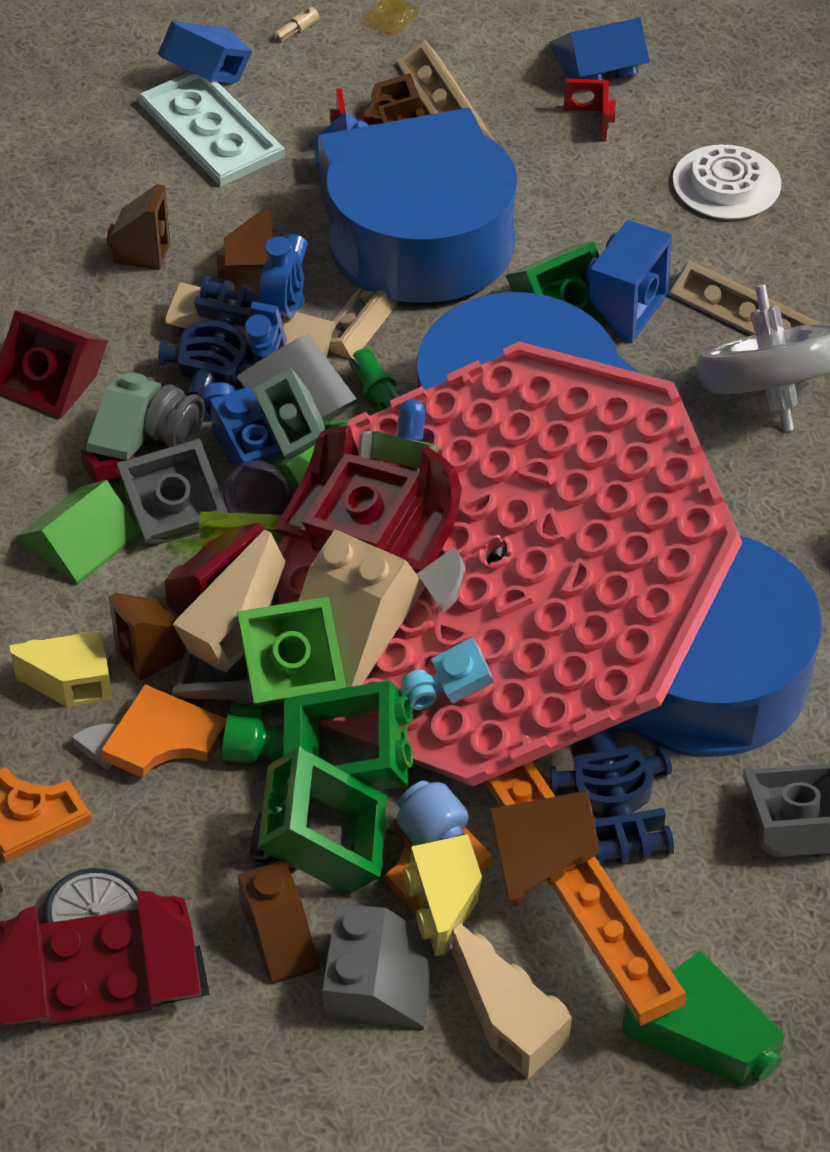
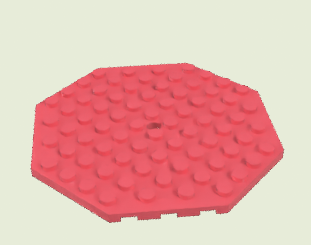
M517 342L504 348V355L482 365L477 360L447 374L448 380L428 390H424L421 386L390 400L391 406L371 416L364 412L349 420L346 426H351L352 436L359 451L360 433L375 430L396 435L398 413L401 404L409 399L420 401L425 407L423 439L417 441L438 445L437 453L454 466L462 486V494L453 530L436 558L437 560L453 547L460 554L465 565V574L458 590L459 596L455 603L443 612L425 586L363 684L391 680L400 691L401 681L405 675L415 670H424L432 676L437 674L431 658L472 637L479 645L495 682L455 703H452L446 696L445 691L437 694V700L432 706L422 710L412 709L413 719L411 724H407V740L412 747L414 765L465 784L476 786L661 706L742 544V540L674 382L531 344ZM370 457L371 460L419 472L417 468ZM284 535L278 546L286 562L276 587L279 597L278 605L299 601L309 568L328 538L317 536L314 543ZM506 547L509 555L508 558L504 556L497 562H491L490 565L487 563L488 555L493 550ZM379 711L320 721L321 730L379 751Z

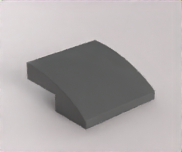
M309 334L274 351L237 376L244 388L250 386L256 396L253 388L291 367L308 388L323 421H331L358 401Z

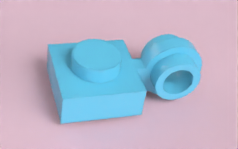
M472 637L431 658L437 674L432 676L424 670H415L405 675L401 681L400 694L401 696L406 695L409 698L412 709L422 710L432 706L437 700V694L445 691L450 701L455 703L495 681L479 645Z

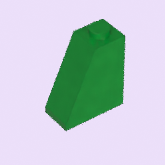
M701 950L672 971L686 993L685 1006L640 1026L629 1007L625 1006L621 1030L628 1037L741 1087L754 1077H757L759 1080L766 1079L778 1068L782 1061L780 1053L785 1034Z

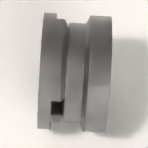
M165 385L158 391L147 411L144 425L146 438L158 444L165 442L168 447L193 441L201 428L204 418V400L195 394L186 396L182 389L174 385Z

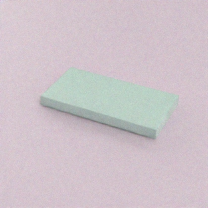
M190 71L138 94L139 104L220 187L285 157V148L217 81H210Z

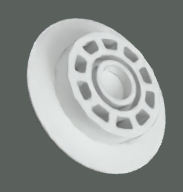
M711 145L696 149L685 155L678 162L673 173L675 190L687 206L703 215L724 220L745 219L766 211L777 200L782 185L778 170L767 158L753 150L735 145Z

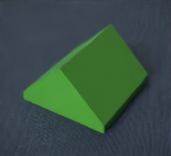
M104 480L80 486L21 531L16 537L17 540L78 585L138 538L141 532L108 481Z
M329 597L237 611L253 705H284L285 698L347 688Z

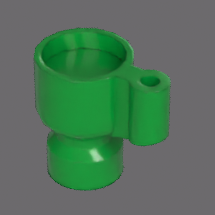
M231 703L230 714L227 716L224 731L222 761L254 764L261 757H268L272 763L283 757L284 726L276 725L272 729H267L262 721L261 706Z

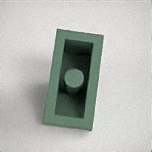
M291 367L253 388L287 460L315 445L317 437L325 430L324 421L308 388Z
M138 373L121 374L105 389L87 441L86 451L128 460L148 439L144 432L145 418L152 400L161 388V383L149 381L144 375Z

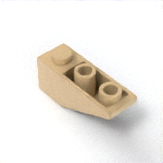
M264 529L173 623L190 654L225 673L244 655L237 611L270 606L286 563L271 532Z
M460 923L453 929L452 954L489 1045L524 1077L529 1079L569 1041L572 1016H570L566 1006L553 995L546 996L533 985L528 974L516 964L510 965L496 954L493 946L484 936L478 933H471Z

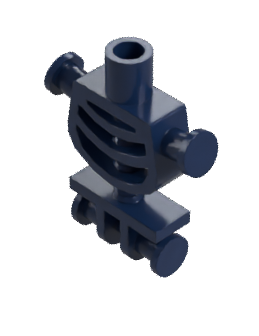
M206 276L201 284L200 297H196L194 305L198 316L218 321H204L191 324L184 330L180 346L168 345L167 341L160 342L158 351L159 365L166 366L167 362H178L182 375L192 378L187 396L197 395V392L202 387L212 383H227L236 387L239 383L237 376L254 365L250 363L252 356L246 336L234 327V324L245 326L247 320L252 316L251 309L248 308L251 307L252 301L260 303V292L252 291L250 285L243 284L238 292L234 291V283L232 281L226 280L223 284L213 282L211 277ZM232 300H236L234 305H231ZM228 341L236 344L240 348V350L236 349L232 344L228 343Z
M605 729L584 738L588 754L574 757L573 771H556V766L550 767V789L554 795L557 794V790H574L575 793L588 791L593 815L607 817L594 820L599 845V854L595 857L601 866H603V861L619 859L620 864L628 863L629 852L638 851L641 860L650 859V855L653 852L665 850L667 855L674 853L672 832L668 825L665 826L666 813L664 808L633 813L649 802L653 789V775L662 772L664 776L672 773L670 757L663 747L656 749L655 755L644 758L638 746L616 749L610 729ZM659 830H661L660 832H655V833H649V834H647L648 832H654V831H659ZM633 835L635 840L627 842L626 836Z

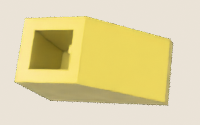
M102 631L80 632L71 636L30 640L25 643L10 645L15 678L63 706L72 707L113 700Z
M468 834L412 846L409 866L403 868V878L409 897L416 895L420 910L416 911V919L421 938L423 940L430 938L435 956L446 953L453 942V929L460 923L462 925L465 923L479 900L482 875Z

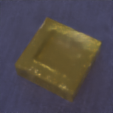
M381 0L367 12V21L396 35L418 17V8L403 0Z

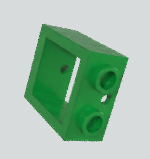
M391 680L285 698L283 756L301 747L320 758V721L379 711V758L335 765V767L378 791L408 786V768L413 765L412 747L407 740V724H411L413 719L409 698L406 695L401 696L400 691ZM310 795L309 802L319 801Z
M298 747L268 765L258 848L280 860H285L286 863L343 893L351 894L380 878L383 866L382 851L386 827L387 795ZM310 795L350 817L347 848L306 827Z

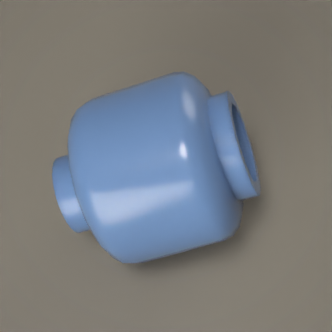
M427 781L418 782L406 790L398 800L399 810L396 821L414 846L465 835L463 830L469 819L468 812L444 783L433 782L429 784Z

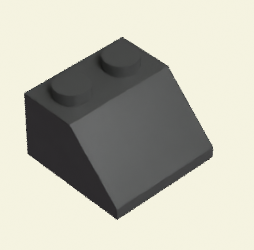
M336 903L322 990L324 1020L424 1030L434 957L430 938L423 940L417 927L387 908Z

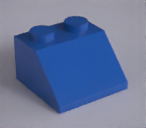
M641 17L570 32L549 42L550 48L568 79L604 80L603 74L616 71L617 78L639 73L638 66L650 62Z
M628 219L618 233L610 235L605 250L599 258L594 257L591 260L587 269L586 279L590 281V301L623 340L633 343L669 293L672 234Z

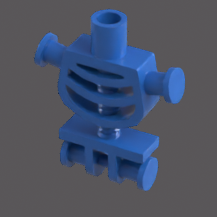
M295 234L273 237L265 245L268 258L260 279V303L252 301L250 307L252 316L245 324L256 363L278 350L279 346L286 345L287 338L281 316L293 318L296 311L304 304L305 299L302 289L305 278L301 264L308 242L303 237Z

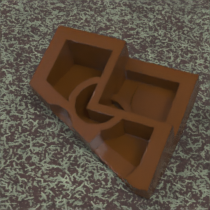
M411 73L374 84L371 93L372 103L366 108L364 120L365 123L371 126L425 116Z
M588 791L490 809L510 907L519 906L524 903V894L546 880L551 885L564 877L566 870L571 866L584 864L599 854L597 833Z

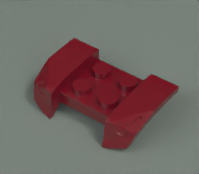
M350 425L322 431L315 441L314 450L303 479L275 527L276 532L314 543L317 536L329 539L336 529L406 560L415 573L420 572L434 562L453 530L462 494V486L454 466L436 451L425 445L421 452L419 472L358 456L359 451L352 436Z
M136 890L139 908L136 910L40 924V913L35 905L20 911L16 917L10 920H2L0 922V1027L40 1021V1024L50 1023L51 1026L140 1013L152 1011V1007L161 1006V1002L201 996L194 937L185 899L174 895L160 896L152 891Z

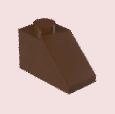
M155 185L121 208L116 224H110L107 232V246L112 248L114 263L161 269L170 245L165 185Z
M272 208L262 209L224 237V254H217L218 279L225 278L227 281H232L234 283V291L239 292L241 286L245 284L250 285L252 291L260 292L261 274L268 258L265 245L269 239L273 238Z
M115 593L108 597L116 652L140 681L183 658L186 647L173 626V623L179 618L177 613L170 614L164 605L155 599Z
M285 860L238 874L240 905L272 985L319 970V963L302 900Z

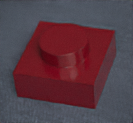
M86 449L80 450L82 466L96 482L107 480L108 483L120 481L117 473V463L126 460L88 452ZM132 454V456L129 459H133L136 457Z

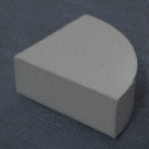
M453 547L417 573L443 612L448 610L459 596L458 590L465 574V565L460 554Z
M99 724L88 727L72 737L73 746L108 770L112 764L101 760V749L118 724Z

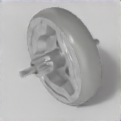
M759 285L755 287L759 309L753 310L751 313L755 335L733 340L703 352L697 360V376L702 388L714 394H735L766 389L769 409L772 411L780 410L784 432L794 430L790 408L798 405L795 383L830 373V323L784 329L780 308L769 305L766 285Z

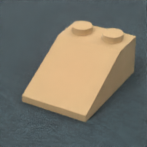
M335 529L311 564L299 601L324 597L330 598L346 687L363 684L421 595L425 585L406 560Z

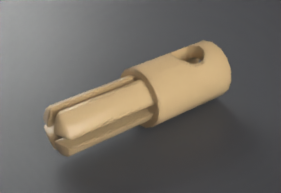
M308 7L291 18L289 23L273 33L274 39L282 43L297 32L300 33L319 21L317 10L313 7Z

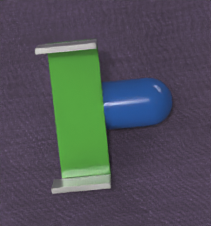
M409 399L401 404L398 413L396 435L375 430L360 433L358 456L367 459L372 457L419 469L421 452L426 445L436 452L438 449V445L417 441L423 439L425 423L424 405L416 399Z

